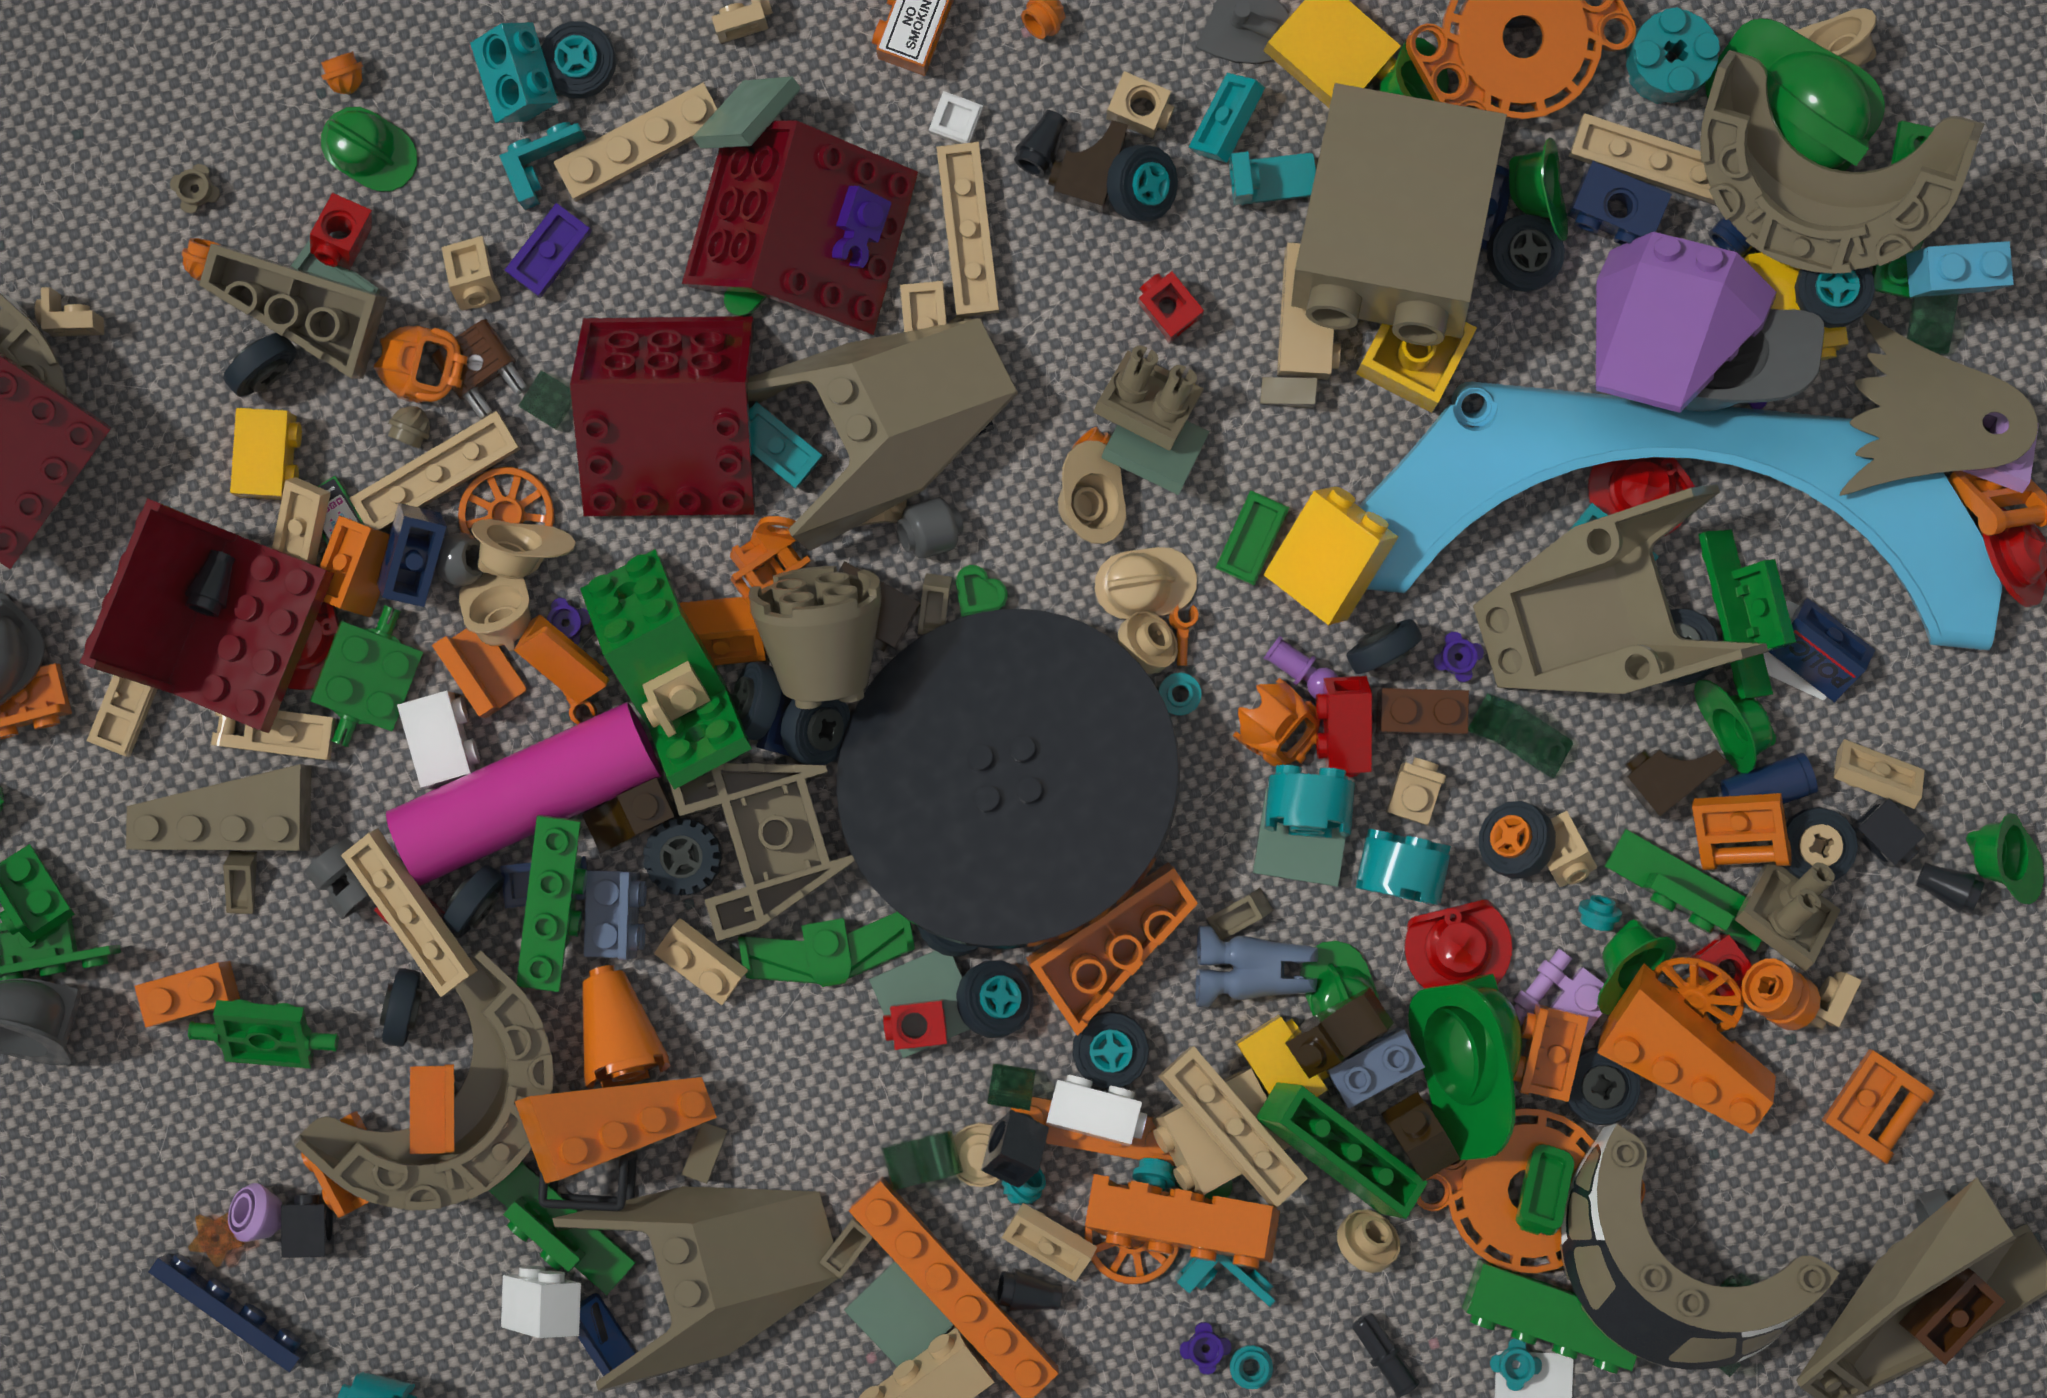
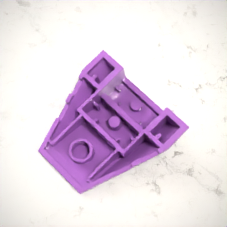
M1651 232L1633 240L1631 244L1626 243L1610 250L1596 281V391L1681 413L1714 379V373L1725 361L1730 362L1738 354L1739 347L1751 335L1755 337L1763 329L1776 298V291L1737 252L1678 237Z

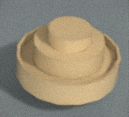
M1139 611L1121 623L1118 630V643L1141 665L1146 673H1160L1175 661L1178 653L1176 638L1168 624L1159 616L1148 611Z
M978 1122L967 1125L957 1132L950 1144L948 1157L951 1169L959 1180L969 1186L986 1187L994 1185L1000 1180L981 1171L991 1128L994 1126L992 1124Z
M1368 1209L1356 1210L1343 1220L1337 1230V1243L1341 1253L1349 1263L1359 1270L1369 1273L1382 1272L1396 1260L1400 1252V1239L1396 1229L1388 1219L1377 1212Z

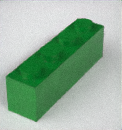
M1277 1082L1256 1116V1119L1262 1125L1380 1214L1407 1219L1428 1183L1426 1180L1422 1181L1416 1172L1302 1085Z
M1478 1259L1462 1305V1309L1466 1313L1471 1314V1323L1493 1331L1496 1324L1513 1329L1511 1337L1532 1345H1536L1538 1338L1553 1343V1352L1568 1358L1577 1359L1578 1353L1595 1358L1594 1366L1618 1374L1620 1367L1632 1371L1637 1359L1636 1356L1611 1341L1593 1324L1583 1311L1582 1304L1575 1292Z

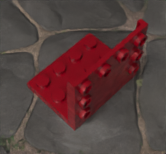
M773 121L752 146L719 148L682 284L694 289L757 293L859 333L874 335L918 171L800 121ZM849 186H860L892 202L879 242H867L869 258L863 268L849 266L853 256L851 248L846 260L832 257L835 243L843 238L845 230L836 227Z
M753 316L583 318L570 381L583 516L754 515L755 493L747 390L754 336Z
M0 353V563L11 569L107 436L111 426Z
M147 498L143 510L136 519L135 529L127 549L119 560L118 570L110 590L102 601L101 612L92 633L86 640L85 650L79 663L102 672L172 693L259 731L269 733L335 573ZM211 550H217L235 558L231 573L227 608L221 609L219 617L206 616L185 606L188 598L185 592L207 560Z

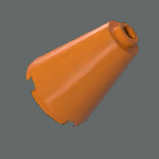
M605 965L590 970V977L582 982L584 1080L586 1087L593 1089L596 1081L601 1082L602 1088L623 1086L650 1078L648 1069L657 1065L659 1066L660 1073L667 1070L671 1066L669 1056L625 972L615 970L614 965Z

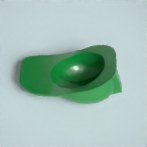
M1759 18L1744 23L1719 56L1718 63L1711 77L1706 82L1707 98H1709L1717 68L1729 50L1752 56L1760 60L1766 67L1770 108L1778 128L1787 141L1799 153L1822 166L1840 171H1846L1852 164L1857 166L1869 150V140L1881 125L1885 113L1884 97L1876 80L1860 66L1818 45L1779 21Z
M1494 974L1476 976L1456 984L1422 989L1411 1000L1408 1022L1413 1044L1425 1066L1423 1071L1430 1093L1433 1113L1460 1157L1459 1160L1496 1156L1509 1142L1515 1125V1090L1513 1079L1519 1066L1522 1049L1521 1026L1517 1013L1508 998L1499 992Z

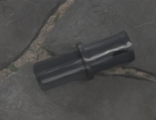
M1372 1313L1363 1315L1353 1323V1330L1372 1357L1371 1365L1373 1367L1378 1366L1394 1390L1396 1397L1400 1398L1414 1390L1420 1384L1419 1380L1415 1378L1400 1355V1345L1392 1343L1375 1315Z

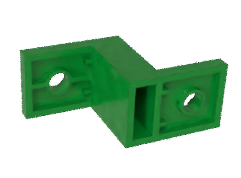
M656 549L645 555L633 557L626 565L607 575H599L592 579L589 584L580 588L603 656L649 728L666 777L674 790L752 749L725 680L680 606L665 565ZM689 661L706 689L710 701L673 720L672 722L677 734L668 737L661 725L654 728L648 720L642 704L648 702L642 685Z

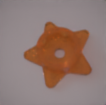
M229 1212L215 1220L198 1214L195 1218L198 1235L188 1246V1249L192 1252L206 1253L216 1267L222 1265L228 1250L245 1245V1242L237 1240L230 1230L228 1224ZM218 1234L219 1241H213L212 1235Z

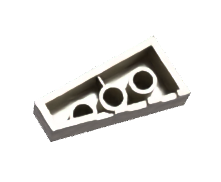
M210 245L199 286L243 313L257 319L279 335L293 341L318 359L324 360L349 378L364 379L387 297L227 246Z
M298 764L127 806L126 849L310 851L312 765Z

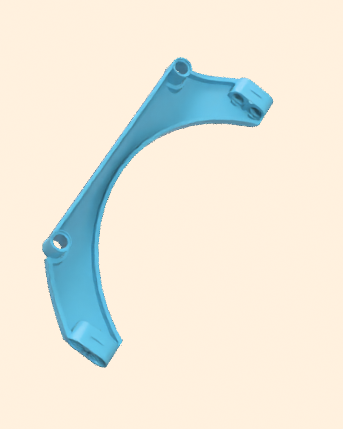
M1474 381L1464 382L1454 390L1451 398L1452 404H1449L1410 452L1359 505L1365 512H1373L1384 518L1389 524L1388 529L1398 536L1397 541L1367 590L1405 593L1438 553L1472 522L1501 502L1540 482L1580 468L1611 461L1649 457L1693 458L1730 464L1770 476L1803 491L1835 511L1858 530L1887 561L1908 592L1924 625L1930 645L1990 650L1995 636L2002 583L1991 564L1981 533L1943 472L1895 480L1839 496L1849 480L1864 466L1874 460L1873 458L1856 456L1855 453L1864 445L1879 439L1874 435L1851 426L1850 421L1852 418L1727 407L1706 412L1683 409L1681 413L1614 395ZM1473 393L1482 395L1484 403L1479 411L1466 413L1462 410L1461 404L1467 395Z

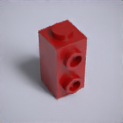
M1367 676L1323 678L1324 693L1316 694L1317 719H1324V733L1316 734L1317 758L1325 759L1327 768L1345 770V776L1348 777L1372 772V692Z

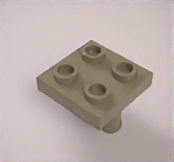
M1139 345L1134 347L1132 352L1127 351L1100 396L1093 413L1170 451L1195 408L1204 388L1195 384L1197 375L1193 370L1189 369L1184 379L1182 375L1186 368L1185 366L1176 365L1168 371L1157 365L1159 358L1152 349L1147 359H1144L1143 356L1147 347Z
M1776 862L1766 863L1761 868L1734 920L1805 972L1815 963L1841 909L1821 895L1834 881V873L1824 863L1817 862L1798 879L1783 866H1776Z

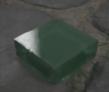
M541 370L518 406L557 430L572 406L571 390Z
M993 1063L987 1104L1030 1111L1036 1070Z

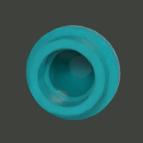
M1039 1168V1171L1020 1188L1002 1181L1001 1184L1004 1187L1003 1194L1007 1195V1199L1011 1203L1019 1205L1036 1202L1041 1197L1042 1190L1046 1186V1179L1042 1170Z

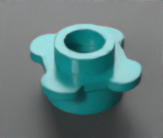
M1513 1338L1508 1342L1507 1349L1500 1355L1496 1354L1491 1357L1490 1367L1494 1372L1500 1373L1506 1379V1385L1510 1390L1519 1391L1524 1387V1383L1529 1381L1533 1375L1541 1372L1542 1362L1538 1357L1532 1356L1526 1350L1525 1342ZM1517 1360L1520 1362V1366L1515 1369L1512 1367V1363Z

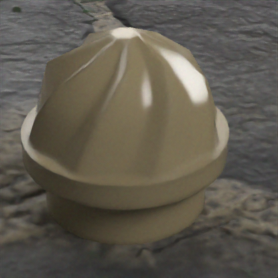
M417 406L401 408L389 419L388 424L392 426L388 437L420 449L423 439H429V419L421 408Z

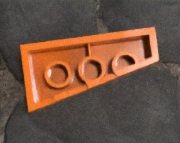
M1168 862L1144 878L1125 900L1100 920L1074 934L1047 943L1026 957V959L1078 1036L1101 1008L1105 1007L1114 997V993L1131 975L1133 976L1144 964L1145 959L1158 945L1164 942L1198 903L1175 868Z
M1644 963L1603 1024L1597 1053L1752 1134L1774 1103L1776 1075L1735 1040L1730 1042L1716 1030L1717 1025L1705 1015L1701 1017L1684 1002L1685 998L1673 987L1668 989L1655 978L1656 973Z
M702 1077L536 1095L514 1101L545 1184L564 1179L717 1118Z
M1094 1174L1085 1227L1105 1235V1243L1131 1248L1132 1240L1147 1242V1250L1173 1255L1174 1247L1191 1250V1258L1216 1262V1256L1220 1254L1232 1256L1233 1265L1258 1269L1259 1261L1272 1263L1280 1210L1274 1206L1220 1196H1213L1212 1199L1204 1198L1205 1195L1181 1189H1170V1192H1164L1160 1187L1137 1181L1128 1182L1127 1186L1120 1185L1110 1180L1109 1176Z

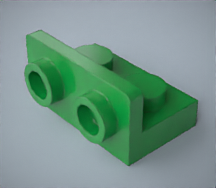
M30 844L0 862V903L4 908V911L0 913V919L12 935L20 932L32 943L75 915L36 850Z

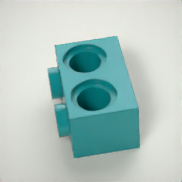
M533 22L501 23L470 42L495 123L527 122L558 103Z

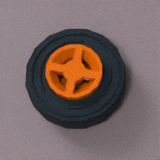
M1524 801L1506 802L1494 808L1485 818L1479 832L1478 847L1484 862L1494 872L1511 879L1528 878L1540 872L1550 861L1556 845V832L1551 819L1539 807ZM1520 835H1523L1522 844L1519 843Z

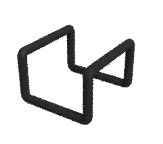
M636 1151L620 1156L617 1196L560 1194L566 1200L547 1199L548 1183L545 1184L540 1172L538 1195L540 1205L544 1208L621 1211L625 1207L626 1200L635 1198ZM558 1181L550 1182L549 1185L558 1192Z

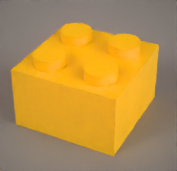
M1465 322L1462 338L1445 335L1443 342L1440 344L1422 346L1397 338L1392 332L1393 325L1382 323L1356 374L1432 413L1439 403L1477 327Z

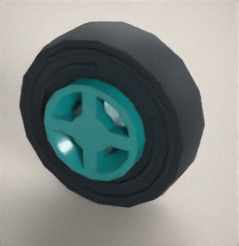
M570 21L557 26L546 36L541 46L555 92L568 98L585 99L600 93L609 85L616 69V54L611 40L600 28L588 22Z
M1137 144L1123 149L1114 158L1108 170L1106 186L1109 201L1115 211L1127 220L1150 222L1161 218L1171 208L1177 195L1178 177L1176 166L1166 152L1156 146Z
M1868 267L1855 269L1850 273H1820L1801 269L1794 287L1796 303L1800 310L1818 315L1823 320L1824 327L1827 328L1846 327L1859 320L1871 306L1875 292L1873 275ZM1824 289H1829V291L1833 294V298H1831V295L1828 293V291Z
M1002 960L985 961L970 968L960 980L956 993L957 1010L963 1022L974 1033L986 1038H1003L1020 1030L1030 1018L1034 1004L1033 990L1026 975L1015 965ZM988 999H992L993 1003L995 1004L994 1008L993 1005L990 1004V1001Z
M1106 1011L1096 1014L1087 1023L1088 1025L1078 1036L1075 1035L1072 1056L1076 1068L1085 1079L1093 1081L1092 1084L1099 1088L1109 1089V1086L1121 1088L1130 1085L1141 1076L1148 1063L1149 1043L1145 1031L1135 1019L1123 1013Z

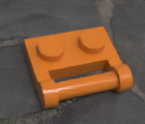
M1953 471L1948 479L1963 505L1978 517L1979 528L1985 535H1996L2002 533L2006 528L2035 524L2039 527L2047 526V494L2032 479L2023 493L1963 471ZM2019 504H2025L2027 506L2026 508L2008 511H2002L2000 509V507H2007Z
M1782 793L1694 798L1692 810L1703 870H1717L1718 865L1776 862V866H1791V845L1788 840ZM1771 840L1773 845L1716 848L1715 845L1718 843Z
M1869 1049L1821 1121L1887 1165L1894 1155L1891 1150L1922 1104H1928L1935 1092L1874 1050ZM1903 1087L1909 1092L1877 1141L1868 1135L1899 1089Z

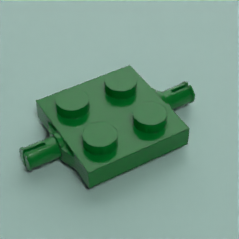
M386 605L383 606L384 608L376 629L359 628L340 621L310 698L311 702L327 707L341 717L331 741L340 744L341 741V745L349 747L357 723L372 724L391 732L393 731L399 716L397 705L404 703L423 654L422 651L404 645L395 636H392L402 611L393 608L391 613L392 608Z
M242 999L233 1001L217 1000L213 1013L215 1024L191 1021L188 1028L189 1040L214 1041L221 1048L225 1062L311 1069L314 1056L313 1049L337 1052L339 1045L338 1033L313 1032L307 1025L304 1007H295L288 1003L269 1005L252 1003Z

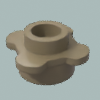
M196 164L192 169L185 170L179 175H174L170 181V188L181 199V209L188 214H194L199 206L207 202L215 203L220 198V190L212 184L209 178L210 170L203 164ZM194 185L199 187L196 193H193L191 190Z

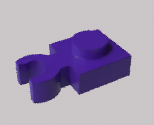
M849 186L836 227L845 230L843 238L835 243L832 257L846 260L851 248L853 256L849 266L863 268L869 258L867 242H879L892 202L860 186Z

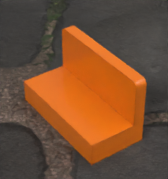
M340 515L338 516L319 566L322 569L335 573L323 602L362 616H372L380 596L377 580L390 534Z
M743 597L680 603L715 665L766 661V650L752 617L750 605L747 604Z
M538 615L530 621L514 649L517 654L578 704L605 688L609 682V678L602 673L604 667L542 615Z
M467 628L452 638L445 636L432 645L479 717L488 718L527 691L526 685L500 646L485 644L476 633L469 631Z
M454 1064L410 1067V1155L454 1154Z

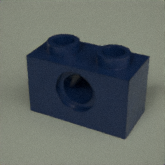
M1592 161L1584 173L1567 216L1575 219L1574 224L1585 231L1598 233L1601 230L1615 236L1614 242L1620 246L1626 243L1631 244L1633 240L1657 231L1672 194ZM1619 200L1623 202L1627 208V216L1625 218L1612 216L1607 208L1608 201Z
M398 503L377 580L382 598L425 607L447 527L440 512Z

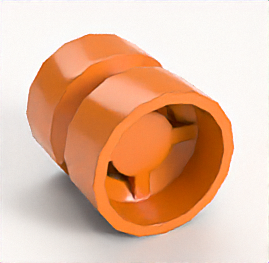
M1775 958L1763 959L1755 963L1746 972L1742 980L1741 993L1744 1002L1752 1010L1766 1017L1767 1020L1780 1028L1799 1030L1807 1026L1819 1011L1821 997L1818 988L1811 980L1796 972L1795 969L1783 961Z

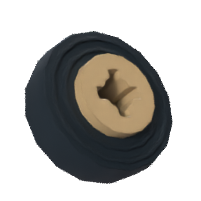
M1815 807L1801 810L1786 822L1792 855L1791 866H1785L1789 873L1800 879L1815 863L1820 862L1827 865L1833 871L1835 876L1833 882L1847 874L1855 862L1858 843L1856 833L1845 817L1834 810Z

